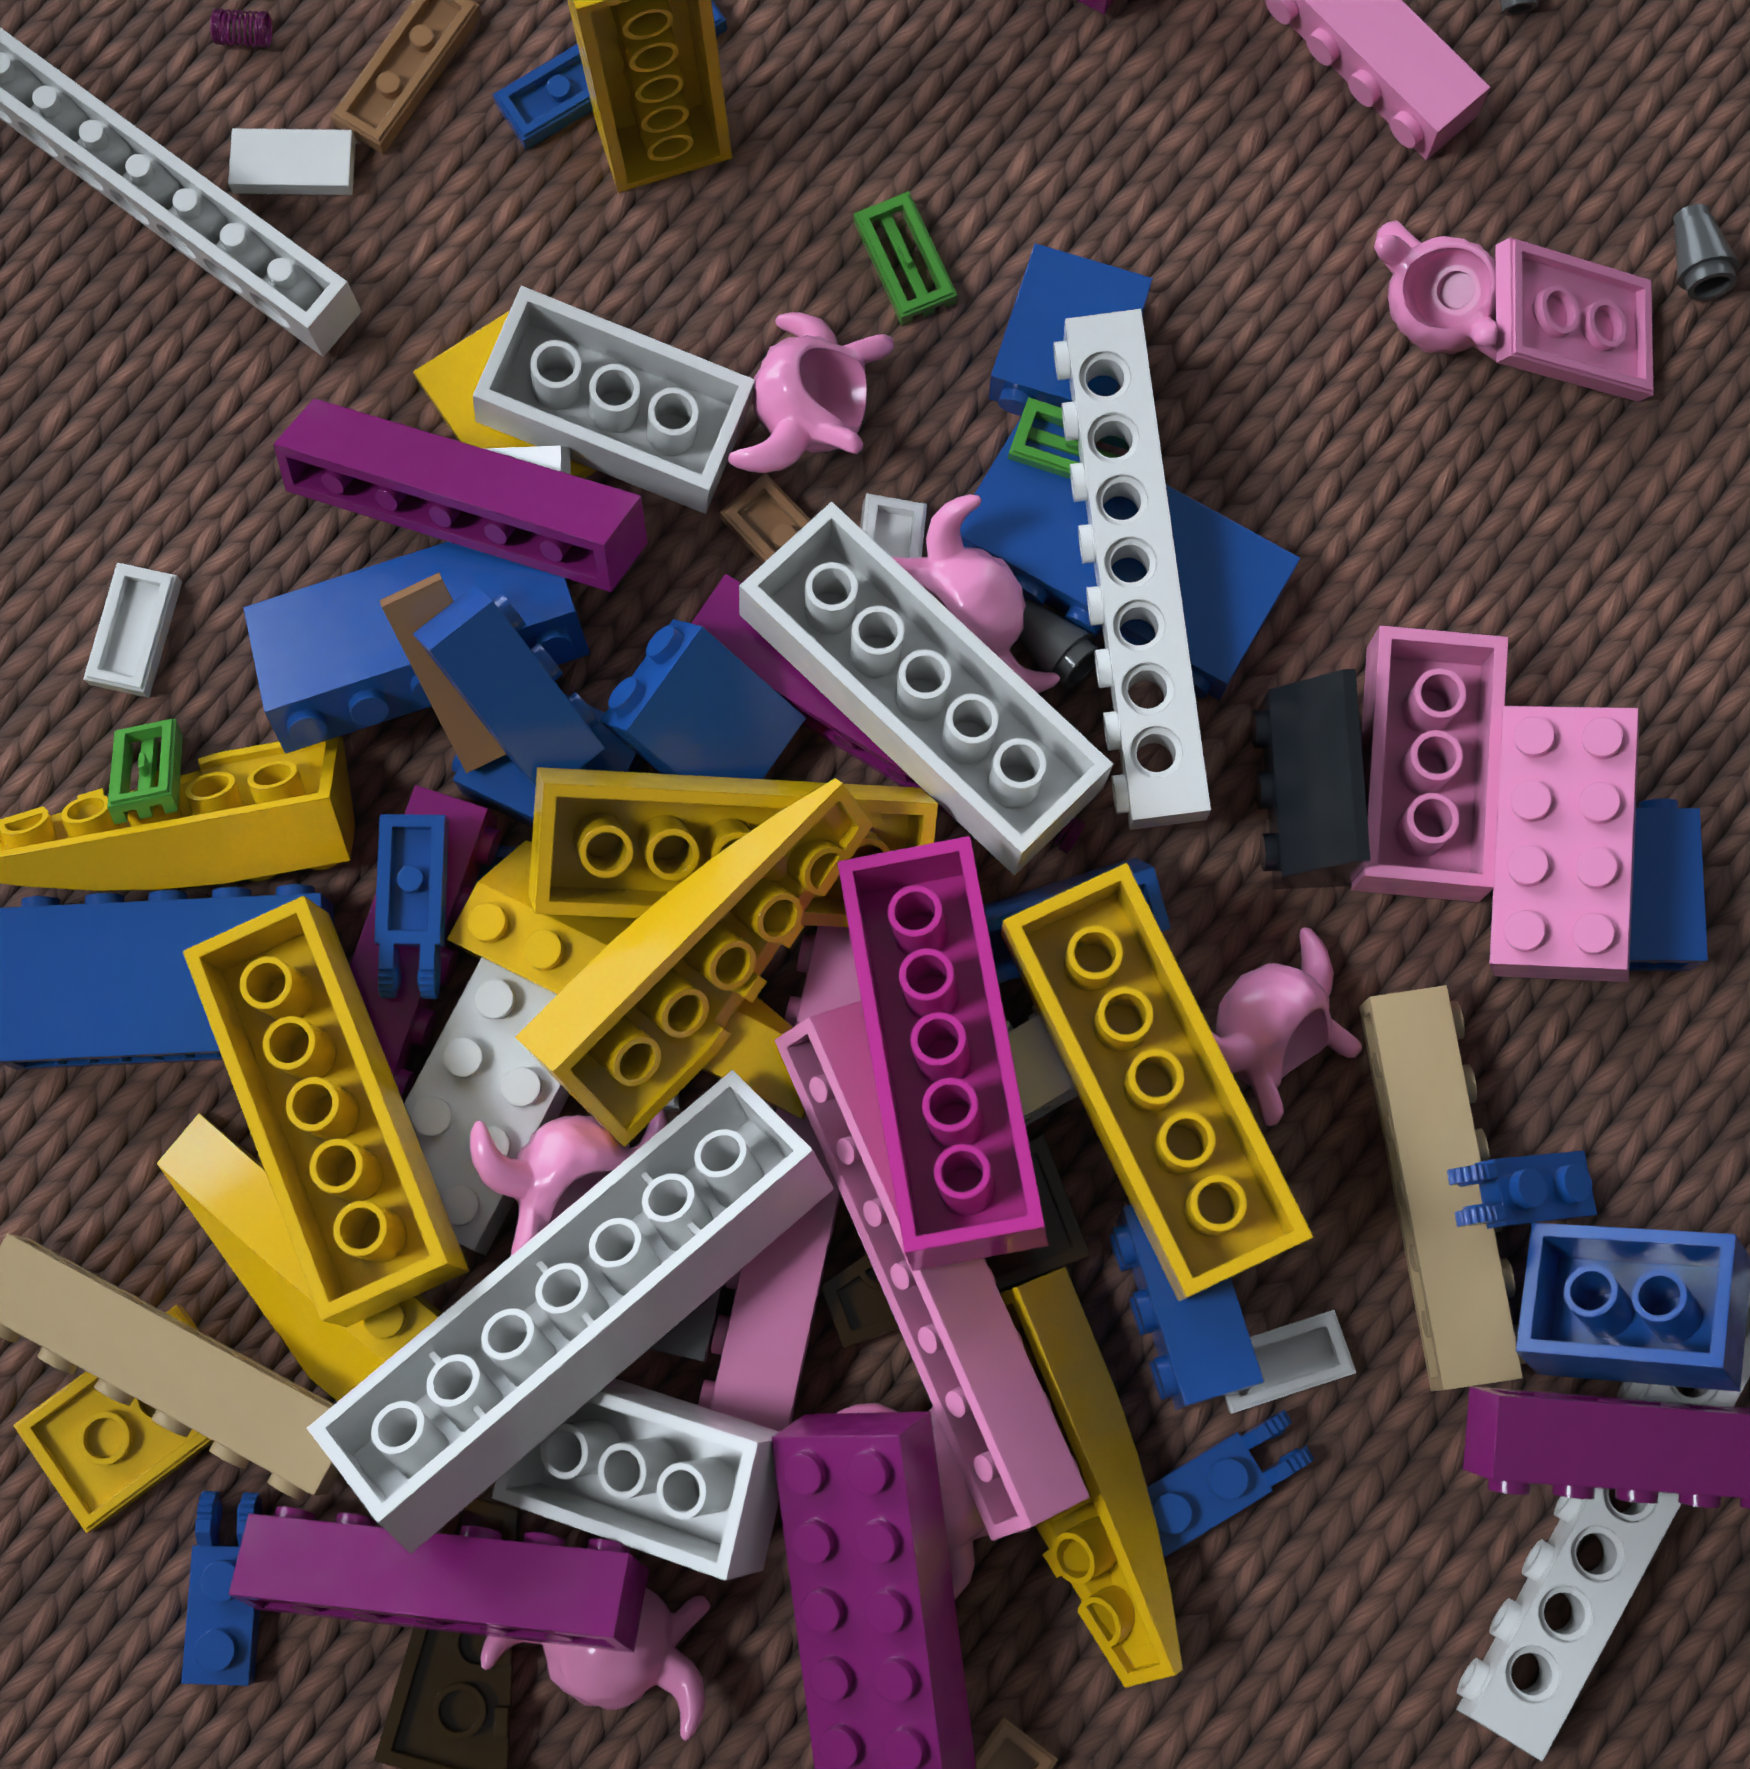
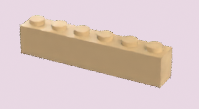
M1447 985L1371 996L1359 1006L1430 1389L1431 1391H1442L1521 1379L1523 1376L1520 1364H1526V1362L1516 1352L1519 1324H1512L1508 1298L1515 1296V1281L1510 1262L1507 1258L1500 1259L1495 1236L1496 1232H1501L1502 1227L1487 1229L1486 1224L1457 1227L1454 1212L1460 1211L1466 1206L1482 1204L1479 1184L1467 1187L1449 1185L1447 1170L1475 1165V1163L1490 1160L1486 1135L1482 1128H1474L1470 1103H1475L1477 1100L1475 1076L1469 1064L1462 1065L1458 1040L1463 1039L1465 1034L1461 1007L1458 1001H1450Z
M6 1234L0 1245V1338L17 1343L22 1335L42 1346L37 1357L45 1363L69 1374H74L76 1368L80 1367L99 1378L94 1388L107 1397L128 1406L131 1405L134 1398H137L157 1409L151 1419L160 1426L184 1437H188L193 1429L213 1440L214 1442L209 1451L220 1459L242 1469H245L248 1462L251 1461L272 1472L267 1483L290 1497L303 1501L307 1492L313 1496L329 1493L340 1472L307 1428L335 1404L30 1238Z

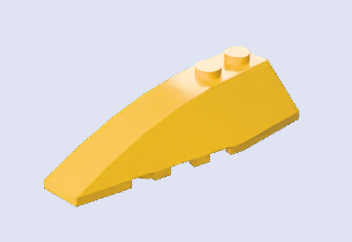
M342 736L335 737L286 754L278 741L218 752L198 758L200 770L180 776L177 812L165 814L162 804L153 806V817L140 819L135 809L128 811L127 822L114 824L107 808L108 797L105 796L103 788L78 795V799L64 807L62 812L51 816L45 807H39L0 819V883L24 887L91 891L163 890L225 884L247 879L250 881H264L280 873L308 868L324 870L338 863L350 861L355 832V819ZM156 771L155 787L158 786L159 771Z
M836 778L811 792L715 855L661 897L612 940L515 1038L553 1078L625 1147L719 1053L731 1035L725 1027L744 999L751 1003L756 999L767 982L761 977V974L782 944L790 949L804 928L801 924L803 912L815 895L825 896L840 875L837 861L851 859L873 827V823L845 785Z
M525 840L476 883L447 940L477 959L481 960V958H484L558 995L612 940L637 918L535 914L528 895L532 842ZM756 997L753 1003L744 999L725 1027L731 1033L730 1037L719 1053L702 1070L719 1079H722L733 1070L762 1100L802 1120L806 1116L804 1107L774 1041L793 1027L760 998Z
M198 1113L157 1162L159 1168L305 1373L337 1402L443 1314L419 1294L349 1327L321 1321L262 1163L204 1115Z
M1063 1267L1000 1293L1014 1327L1022 1338L1025 1352L1043 1392L1049 1399L1052 1413L1067 1447L1078 1465L1079 1474L1090 1496L1080 1503L1036 1524L1035 1527L1049 1548L1048 1551L1042 1554L1056 1578L1062 1576L1075 1589L1082 1601L1078 1607L1079 1615L1120 1681L1127 1688L1174 1676L1183 1670L1175 1614L1157 1523L1140 1460L1116 1389L1067 1269Z

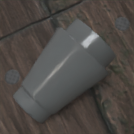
M1694 204L1681 209L1673 217L1678 285L1686 290L1688 297L1693 300L1704 301L1722 296L1729 292L1737 283L1736 273L1740 267L1739 261L1715 218L1711 215L1709 206Z
M1031 599L1025 601L1023 630L1018 640L1043 672L1058 674L1060 682L1067 688L1077 685L1096 665L1095 650L1099 648L1093 644V634L1044 606L1038 605Z

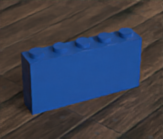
M1034 419L1032 427L1065 438L1064 428L1047 421ZM1019 420L974 494L979 495L982 501L980 506L973 510L961 525L960 533L963 546L979 548L988 552L992 557L1003 559L1022 586L1025 601L1031 599L1038 605L1045 603L1065 614L1064 619L1088 631L1094 637L1098 633L1103 635L1102 624L1091 626L1087 605L1086 588L1097 586L1094 562L1082 564L1079 546L1078 526L1088 524L1086 502H1074L1071 479L1008 459V454L1020 422ZM1028 440L1026 442L1027 446L1080 463V457ZM1166 485L1195 696L1206 698L1209 694L1221 700L1292 578L1300 557ZM1113 497L1103 505L1106 513L1117 520L1132 518L1138 512L1135 503L1126 497ZM1122 558L1111 567L1114 575L1124 582L1139 581L1147 574L1144 565L1134 558ZM1141 619L1129 620L1120 627L1122 637L1133 645H1145L1155 638L1152 626Z
M447 541L243 607L264 712L285 754L432 706L379 600L437 573H440L453 601L474 585L492 600L502 594L524 620L526 626L519 630L518 634L530 650L537 644H540L555 663L560 665L590 655L567 578Z
M288 884L276 887V895L252 896V891L247 888L224 887L212 890V898L188 899V893L183 891L159 890L150 892L148 894V901L124 902V896L120 894L95 893L85 896V904L61 905V899L56 897L30 896L21 899V907L0 908V1063L16 1070L223 1060L183 951L303 895L328 912L334 925V905L321 893H315L314 886Z

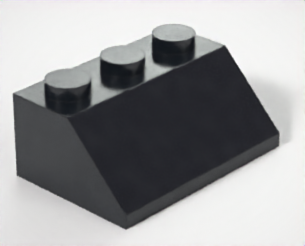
M1342 669L1269 689L1260 706V710L1252 711V743L1254 748H1263L1265 771H1258L1256 773V801L1259 810L1268 809L1269 833H1262L1260 837V860L1263 872L1272 871L1273 889L1350 886L1371 861L1356 670Z

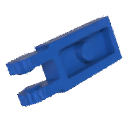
M380 814L374 944L379 946L378 991L381 998H397V994H399L398 991L401 987L402 979L399 947H420L417 975L420 996H422V999L438 998L441 982L440 947H445L449 818L446 815Z
M1584 1150L1491 1159L1475 1163V1165L1447 1170L1449 1185L1467 1187L1479 1184L1482 1204L1466 1206L1462 1210L1454 1212L1457 1227L1486 1224L1487 1229L1597 1215L1592 1191V1180L1588 1171Z
M1285 1409L1270 1416L1241 1435L1238 1432L1232 1433L1147 1485L1164 1557L1273 1491L1272 1485L1286 1479L1314 1460L1307 1446L1300 1449L1294 1448L1282 1455L1279 1461L1261 1471L1249 1452V1449L1265 1440L1269 1441L1286 1431L1287 1426L1292 1424Z
M218 1491L201 1492L199 1503L197 1504L195 1525L197 1545H192L181 1684L237 1686L254 1684L260 1610H256L228 1594L248 1514L262 1515L263 1504L261 1494L244 1492L242 1494L237 1510V1546L219 1545L222 1517L220 1493Z

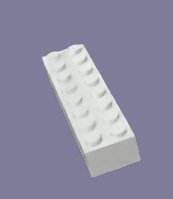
M732 1070L307 1429L375 1520L412 1554L827 1196L834 1187L813 1149Z

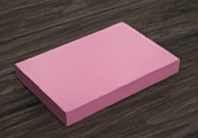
M1511 237L1496 245V323L1498 326L1496 363L1637 402L1653 396L1651 280Z

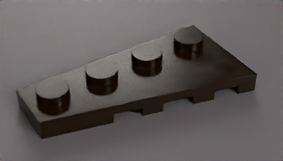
M1043 1133L1029 1142L1049 1246L985 1257L984 1259L994 1275L999 1292L1090 1257ZM867 1254L821 1285L844 1350L899 1330V1326Z
M477 1497L443 1526L441 1534L460 1535L462 1526H478L500 1532L502 1534L501 1540L519 1542L520 1509ZM413 1628L374 1761L400 1769H509L514 1645L502 1654L491 1669L484 1670L481 1667V1653L487 1636Z

